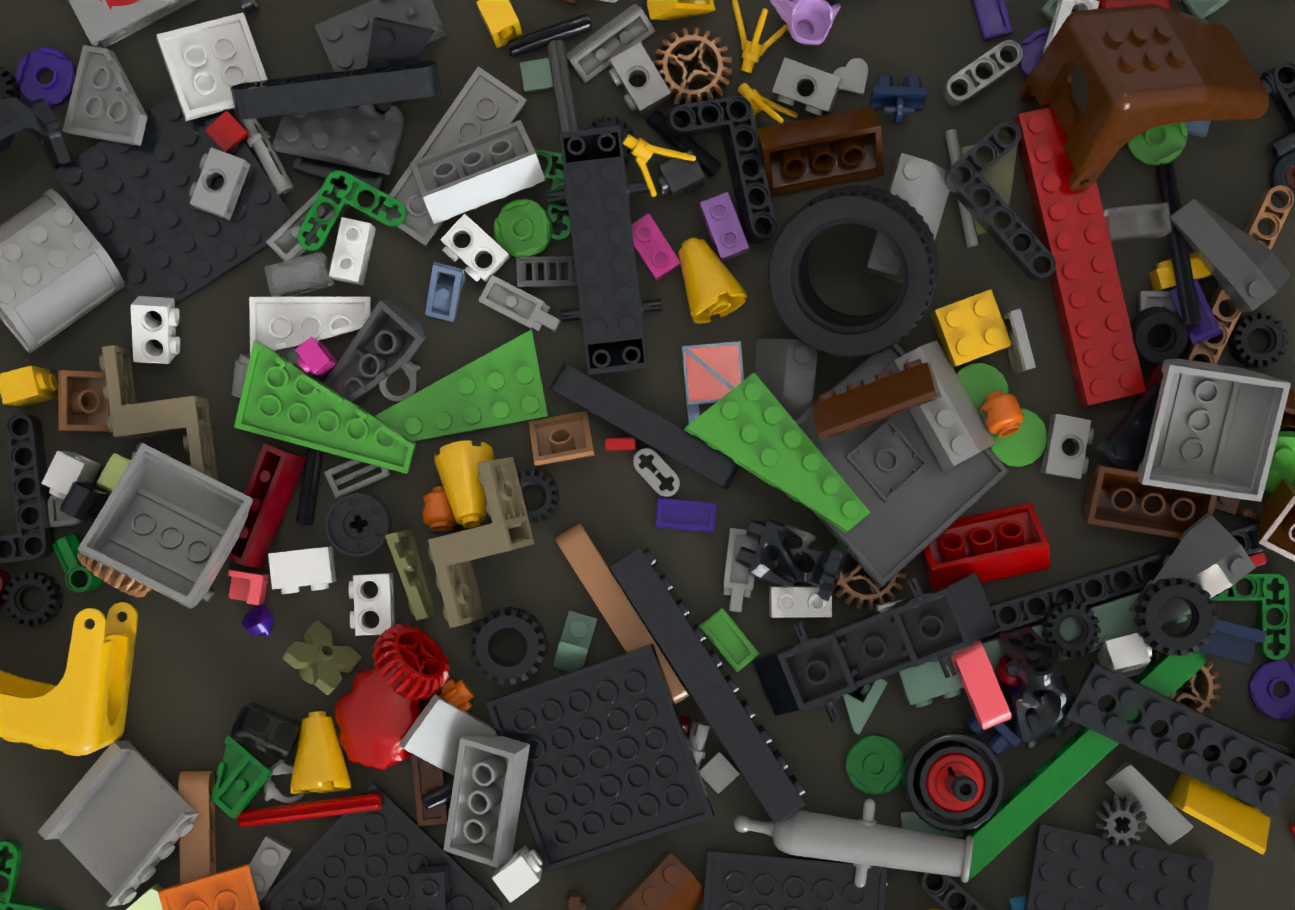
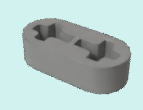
M645 448L635 454L633 464L636 471L659 495L669 497L678 491L680 481L677 474L655 451ZM644 454L647 457L651 454L654 457L652 464L657 468V471L652 473L647 467L641 469L639 467L641 463L640 455ZM659 472L665 478L670 476L674 478L672 482L674 489L672 491L668 489L661 491L659 489L661 481L656 477Z

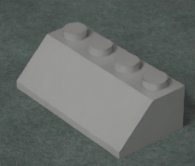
M521 120L410 163L433 224L448 220L466 211L477 209L484 204L505 198L512 193L546 181L537 154Z
M901 153L896 161L888 191H891L890 193L893 195H899L901 199L908 201L911 207L914 206L917 209L916 211L924 217V222L928 223L935 241L950 191L944 179L947 171L931 161ZM876 230L863 272L902 283L903 271L899 255L892 243Z
M936 340L895 359L886 367V370L892 369L893 374L905 370L904 364L921 359L922 364L930 363L942 398L909 409L945 472L996 443Z
M462 736L460 738L443 851L496 868L512 857L530 744L504 736Z

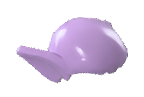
M770 0L780 17L787 23V29L791 37L803 45L821 44L827 37L829 29L832 27L833 21L841 8L839 3L830 5L825 0Z

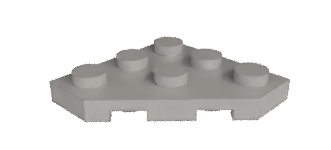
M83 45L63 131L78 136L141 146L148 117L115 53L107 48Z

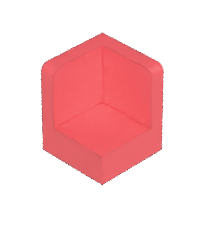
M239 569L228 570L227 576H232L229 590L230 599L247 601V604L253 605L265 603L269 574Z

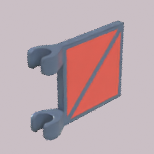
M741 341L682 346L688 424L700 416L699 404L716 403L744 381Z

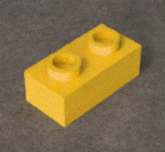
M1195 252L1190 253L1193 278L1199 280L1212 276ZM1172 259L1157 263V269L1149 272L1154 291H1162L1176 286Z

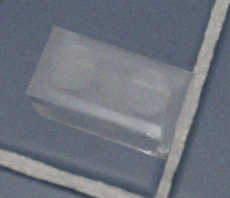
M1168 203L1115 207L1103 211L1110 242L1160 238L1171 233Z
M322 251L264 267L272 297H290L335 285L334 279L329 276L331 267L328 256Z

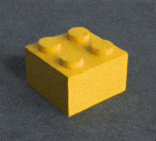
M991 289L936 309L930 313L943 351L953 368L1012 346Z

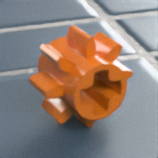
M451 678L443 685L441 689L442 694L439 697L465 712L472 707L469 701L475 696L463 679L455 683Z

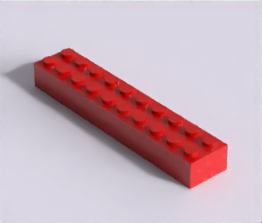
M1051 107L1018 114L1012 122L1017 124L1021 130L1018 149L1039 238L1056 260V269L1049 276L1079 406L1083 407L1146 392L1097 183L1095 181L1091 186L1081 191L1070 190L1068 181L1075 172V168L1064 150V146L1069 139Z

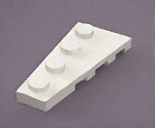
M249 297L250 355L255 340H258L273 351H279L299 346L310 337L323 340L359 331L371 314V297Z

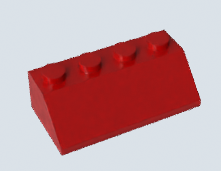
M1032 502L958 518L921 551L925 573L931 589L976 572L980 583H986L1050 569V544Z

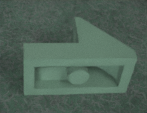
M569 610L556 652L554 668L572 672L584 667L598 618Z
M882 678L861 686L859 691L862 694L861 699L849 693L841 696L850 727L855 733H861L888 684L885 679Z

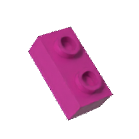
M649 213L632 224L634 248L655 281L681 266L676 254Z
M310 337L295 349L299 354V357L296 359L306 373L311 375L316 374L325 377L338 363L323 342L314 337Z

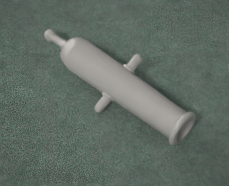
M873 799L864 801L862 818L858 820L798 809L777 824H774L773 821L750 820L744 815L736 817L733 823L734 828L738 832L754 831L771 836L774 845L789 855L853 863V866L856 867L854 883L859 888L866 885L867 872L871 866L961 877L962 882H968L973 850L972 836H967L963 840L877 824V821L874 820L876 804Z

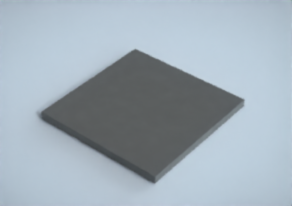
M897 343L881 353L876 352L863 361L829 392L835 391L836 395L847 392L846 386L863 380L866 385L876 381L875 375L887 371L886 367L892 361L906 353ZM812 407L795 420L812 443L871 512L846 533L818 516V518L841 544L849 546L848 552L879 588L892 579L1009 472L989 448L944 472L909 410L829 439L819 438Z

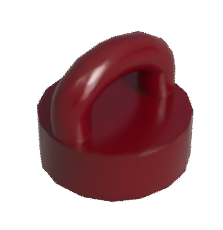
M1007 655L1001 657L994 670L996 679L1008 686H1019L1021 684L1019 676H1011L1005 668V663L1011 660Z

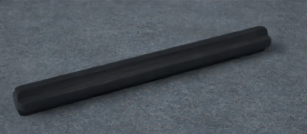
M1172 162L1161 163L1156 168L1182 323L1184 328H1196L1201 323L1188 244L1169 219V216L1181 208L1174 164Z

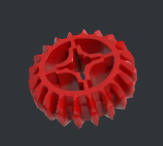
M397 623L388 630L386 629L373 646L374 652L371 655L376 660L373 666L380 669L378 676L386 679V685L394 687L395 693L402 692L405 699L411 696L415 701L420 698L426 700L437 694L450 677L448 674L450 666L446 663L448 657L442 654L443 648L438 647L435 643L436 639L432 640L428 636L427 631L422 633L418 626L412 628L408 623L403 626Z

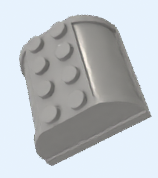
M53 189L44 192L39 200L0 226V320L28 354L38 349L125 287L121 274L105 249L66 201Z
M1185 359L1164 360L1161 370L1163 378L1143 462L1139 464L1137 472L1139 482L1143 485L1261 502L1291 383L1287 380L1276 379L1262 373L1238 367Z
M142 443L79 545L78 551L191 609L208 592L237 542L253 499Z

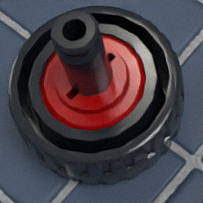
M947 729L935 731L929 736L921 738L917 744H914L910 753L907 754L905 764L902 767L901 785L909 806L922 821L942 831L965 832L971 828L981 826L983 822H987L998 809V805L1003 798V789L1005 788L1004 771L1000 766L999 758L983 740L964 731Z

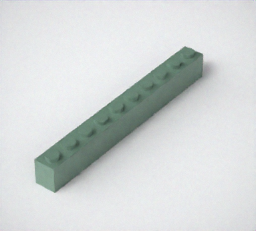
M1144 588L1086 606L1094 612L1093 615L1095 617H1098L1099 623L1097 625L1101 628V633L1097 634V638L1100 639L1098 643L1093 644L1094 649L1092 651L1101 649L1102 643L1137 632V625L1133 621L1134 616L1129 609ZM1191 610L1170 620V625L1187 621V615L1191 614ZM1070 617L1061 623L1060 634L1065 640L1073 641L1081 635L1082 626L1076 618ZM1042 621L1027 625L1044 641L1046 640L1041 632L1044 631V626H1041ZM1027 626L1006 632V634H1017ZM998 635L981 640L993 671L1000 658L1006 655L999 644ZM1030 649L1024 650L1026 654L1032 651ZM1060 655L1059 662L1073 657ZM938 661L907 668L897 672V676L906 703L909 705L915 704L916 708H920L933 703L932 698L943 695L944 699L961 694L960 689L964 687L958 672L952 676L948 665H946L950 677L945 678Z

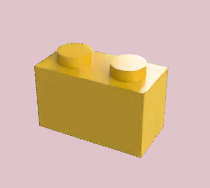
M479 0L476 2L481 18L496 48L507 44L509 40L523 36L520 22L509 0Z
M27 366L0 373V394L5 405L25 407L57 398L55 391L58 390V382L55 375L49 369Z

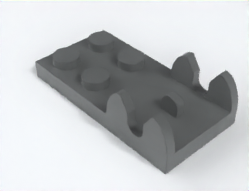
M372 0L314 25L334 72L367 68L373 19L375 17L434 30L427 44L447 35L432 0Z
M372 104L360 105L358 109L344 107L287 114L282 116L273 142V148L277 152L390 175L405 128V120L402 112L392 105L386 109L385 115L377 113L375 106Z

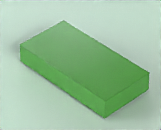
M722 607L699 625L736 672L740 671L760 654Z

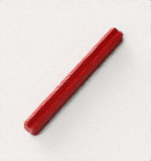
M373 793L244 810L238 816V825L240 827H250L380 810L382 808V798L380 794Z

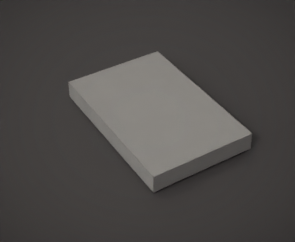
M434 694L399 744L408 752L455 776L460 738L462 736H497L494 727Z

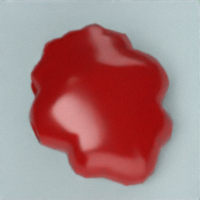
M374 667L373 669L362 670L354 678L352 691L338 699L335 706V720L341 729L339 743L347 753L349 761L385 770L410 757L411 753L403 749L399 743L421 714L420 703L422 699L420 698L415 701L411 696L405 699L402 692L395 693L394 687L386 685V679L378 676L380 669Z

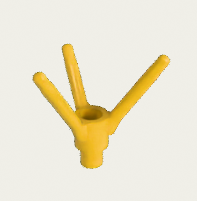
M731 0L741 39V50H743L741 58L744 59L740 70L752 73L754 63H758L759 57L788 30L787 25L780 28L762 45L758 44L768 13V9L763 8L752 42L747 40L738 0Z
M747 83L739 86L738 92L751 104L754 120L755 115L762 110L779 123H783L784 119L774 110L793 118L798 117V113L761 96L756 89H751Z
M627 134L622 142L623 145L631 149L630 153L636 156L635 160L642 171L652 197H655L657 192L646 162H648L653 154L671 159L696 160L694 155L649 144L642 138L636 139L630 134Z

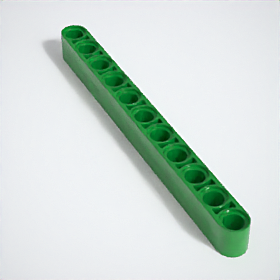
M1200 651L1187 653V656H1172L1162 653L1133 681L1170 697L1206 663L1207 658ZM1113 699L1104 708L1109 707ZM1128 709L1125 713V720H1134L1139 714V709ZM1084 726L998 805V809L987 822H983L981 826L971 829L962 838L965 840L967 836L973 837L969 880L977 875L1119 743Z

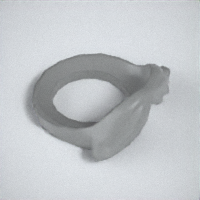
M410 361L401 367L410 380V387L407 393L401 396L392 395L386 386L388 376L379 383L380 391L384 397L399 402L415 393L417 387L416 372L421 367Z
M280 759V761L270 767L273 773L263 786L265 801L274 799L282 803L291 804L299 801L305 795L297 794L292 797H286L280 793L279 789L271 781L272 775L293 773L294 765L286 763L285 759Z

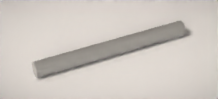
M956 129L945 131L951 166L961 158ZM955 170L953 173L955 181L961 184L966 183L965 172ZM958 200L967 248L978 246L973 216Z

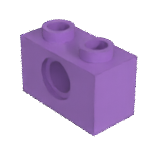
M728 192L700 202L699 210L719 259L723 262L747 253L749 246Z

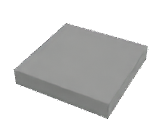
M1021 309L1002 315L1001 317L1012 343V346L1006 348L1012 372L1016 374L1036 368Z

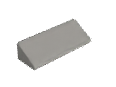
M633 4L567 52V61L582 81L587 83L610 66V59L635 44L644 41L655 33L656 30L642 8L637 4Z
M336 186L332 195L328 191L324 195V197L334 200L338 205L342 200L336 198L339 191ZM319 191L266 241L288 265H291L306 251L300 246L297 235ZM322 203L317 209V214L323 220L330 219L334 214V208L330 203ZM346 204V205L344 206V208H343V210H342V212H341L339 218H340L351 206H349L348 204ZM312 218L310 223L316 226L313 232H306L304 234V237L307 239L306 245L310 246L312 242L318 239L316 233L319 227L325 231L328 225L320 224Z
M1124 761L1105 781L1122 800H1124L1126 795H1130L1131 804L1136 801L1141 802L1142 808L1140 811H1145L1148 817L1144 822L1167 845H1171L1194 827L1130 763Z

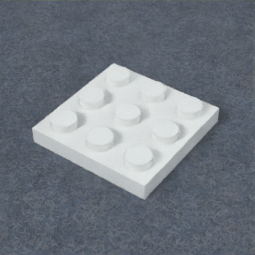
M244 13L156 35L185 121L233 109L234 103L230 88L234 85L268 80Z

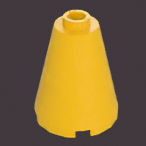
M694 237L681 244L682 248L678 251L690 315L694 323L711 322L710 316L719 314L721 318L727 316L746 302L744 298L747 297L745 290L705 240H698L697 237Z
M469 440L453 442L441 447L439 455L436 453L434 455V462L455 520L458 524L463 525L464 528L480 526L487 516L485 508L487 499L484 487L480 485L478 480V463L494 460V451L492 446L481 442V447L473 446L472 441Z
M325 711L309 712L308 718L302 719L290 793L308 794V791L329 793L351 789V781L333 718L326 716Z

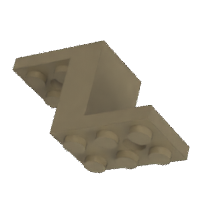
M115 345L102 347L103 355L99 356L101 371L106 375L107 384L103 386L105 401L109 402L110 406L107 425L109 431L113 432V437L135 439L187 432L183 436L184 449L186 453L189 452L191 464L187 466L219 481L208 399L198 396H187L137 403L130 350Z
M513 457L478 463V480L480 485L484 487L487 499L485 508L487 514L492 519L491 524L428 539V553L431 561L434 563L437 575L436 586L441 592L444 603L443 614L450 628L462 626L485 617L472 560L535 544Z

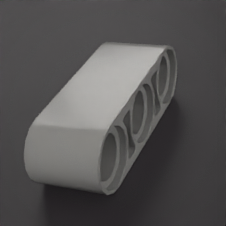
M1013 40L1001 42L954 74L942 90L944 100L952 106L962 105L1011 72L1023 56L1021 46ZM1000 52H1010L1013 56V62H1004L1000 57ZM978 67L985 68L988 71L989 78L980 79L976 75L975 69ZM951 85H961L964 88L965 94L963 96L955 95L952 93Z

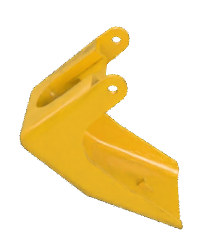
M128 602L116 603L109 609L107 620L105 615L98 609L87 608L80 611L76 615L73 624L67 668L58 685L26 679L0 670V737L9 742L28 743L37 748L55 749L72 756L88 755L112 744L114 741H118L125 730L137 635V609ZM121 612L127 614V619L124 622L119 620ZM88 619L94 620L95 626L93 629L87 628L86 621Z

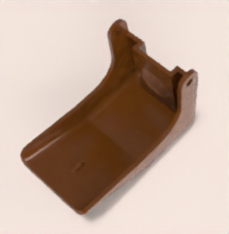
M1156 4L1080 10L1071 13L1038 60L1019 92L1022 101L1030 102L1037 99L1039 105L1050 104L1069 139L1064 146V150L1075 168V172L1068 181V186L1071 191L1076 192L1091 186L1123 145L1149 129L1161 125L1190 121L1258 119L1266 113L1269 107V97L1266 89L1226 26ZM1076 65L1082 69L1089 89V101L1084 114L1076 105L1072 93V75Z

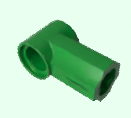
M74 533L65 536L53 543L52 546L66 574L65 582L67 587L71 591L78 593L93 592L98 589L102 579L87 570L77 557L79 553L78 547L82 542L79 534ZM82 572H85L88 576V582L84 587L79 581Z

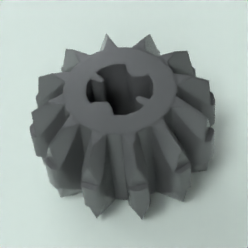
M1115 794L1113 795V803L1104 799L1102 801L1104 808L1096 810V816L1100 818L1096 821V827L1103 829L1101 832L1102 838L1107 839L1112 836V844L1117 845L1121 839L1128 847L1130 845L1129 838L1132 837L1134 840L1139 841L1141 839L1139 832H1146L1147 824L1144 821L1148 817L1145 811H1140L1142 808L1140 801L1131 804L1130 795H1126L1124 800L1120 801L1119 796ZM1121 817L1123 820L1124 817H1126L1127 822L1122 823L1120 820L1119 823H1117L1116 818Z

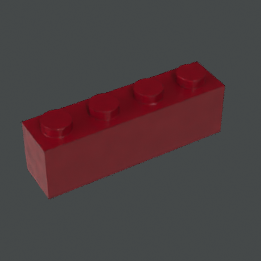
M263 444L244 493L253 499V503L250 506L241 534L227 557L228 559L243 566L264 568L306 457L282 447Z

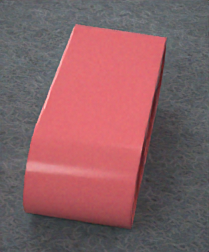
M977 640L971 646L958 650L953 654L951 658L981 728L985 730L1012 719L1009 707L981 641Z

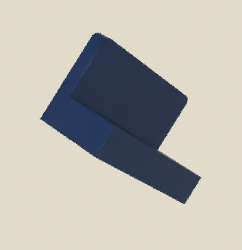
M1218 619V622H1214L1215 634H1211L1208 638L1210 642L1206 646L1202 645L1199 649L1203 653L1250 664L1256 642L1264 643L1267 632Z

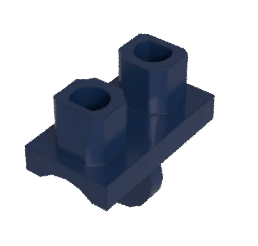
M890 75L877 76L875 86H873L870 107L873 106L874 109L883 110L884 114H894L895 123H901L903 114L913 115L914 110L923 111L925 98H927V87H922L919 76H908L904 78L903 86H893V77Z
M1011 703L1008 704V707L1012 716L1014 710L1013 704ZM973 711L965 726L976 736H979L984 730L981 728ZM1005 722L990 727L995 733L986 744L991 747L996 755H1000L1010 746L1016 748L1021 743V740L1004 725Z

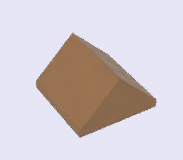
M58 370L59 431L110 432L107 425L110 406L109 402L105 401L103 386L107 384L105 373Z
M587 411L529 421L535 466L595 456Z

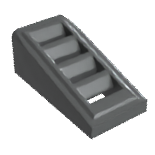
M574 256L516 257L517 287L519 289L578 286ZM550 264H556V280H551ZM562 264H568V280H563ZM526 265H532V280H527ZM538 265H544V280H539Z

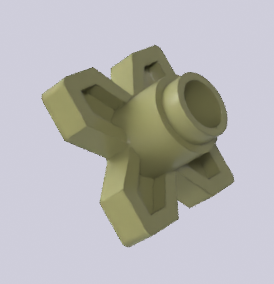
M316 620L303 635L306 643L295 641L282 658L294 669H300L299 674L305 682L314 684L326 695H330L342 681L340 672L350 673L360 662L362 656L350 646H333L331 630Z

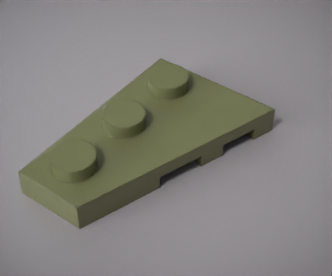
M1009 138L1000 141L1005 144H1010L1012 139ZM1018 143L982 175L1008 205H1010ZM975 145L961 147V157ZM977 150V160L983 164L989 163L987 152ZM981 192L974 193V202L979 206H985L987 203L986 196ZM1000 214L994 215L993 222L995 226L1001 229L1005 228L1007 224L1005 217ZM973 217L976 235L988 234Z
M414 529L385 535L408 597L410 612L415 616L416 621L436 615Z

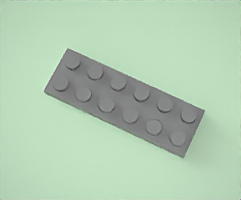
M478 66L413 161L514 123L527 104V99ZM409 165L389 196L399 200L406 208V220L398 228L428 247L445 221L433 224L412 168ZM383 204L380 207V210L388 214V221L401 217L397 205H394L392 209Z

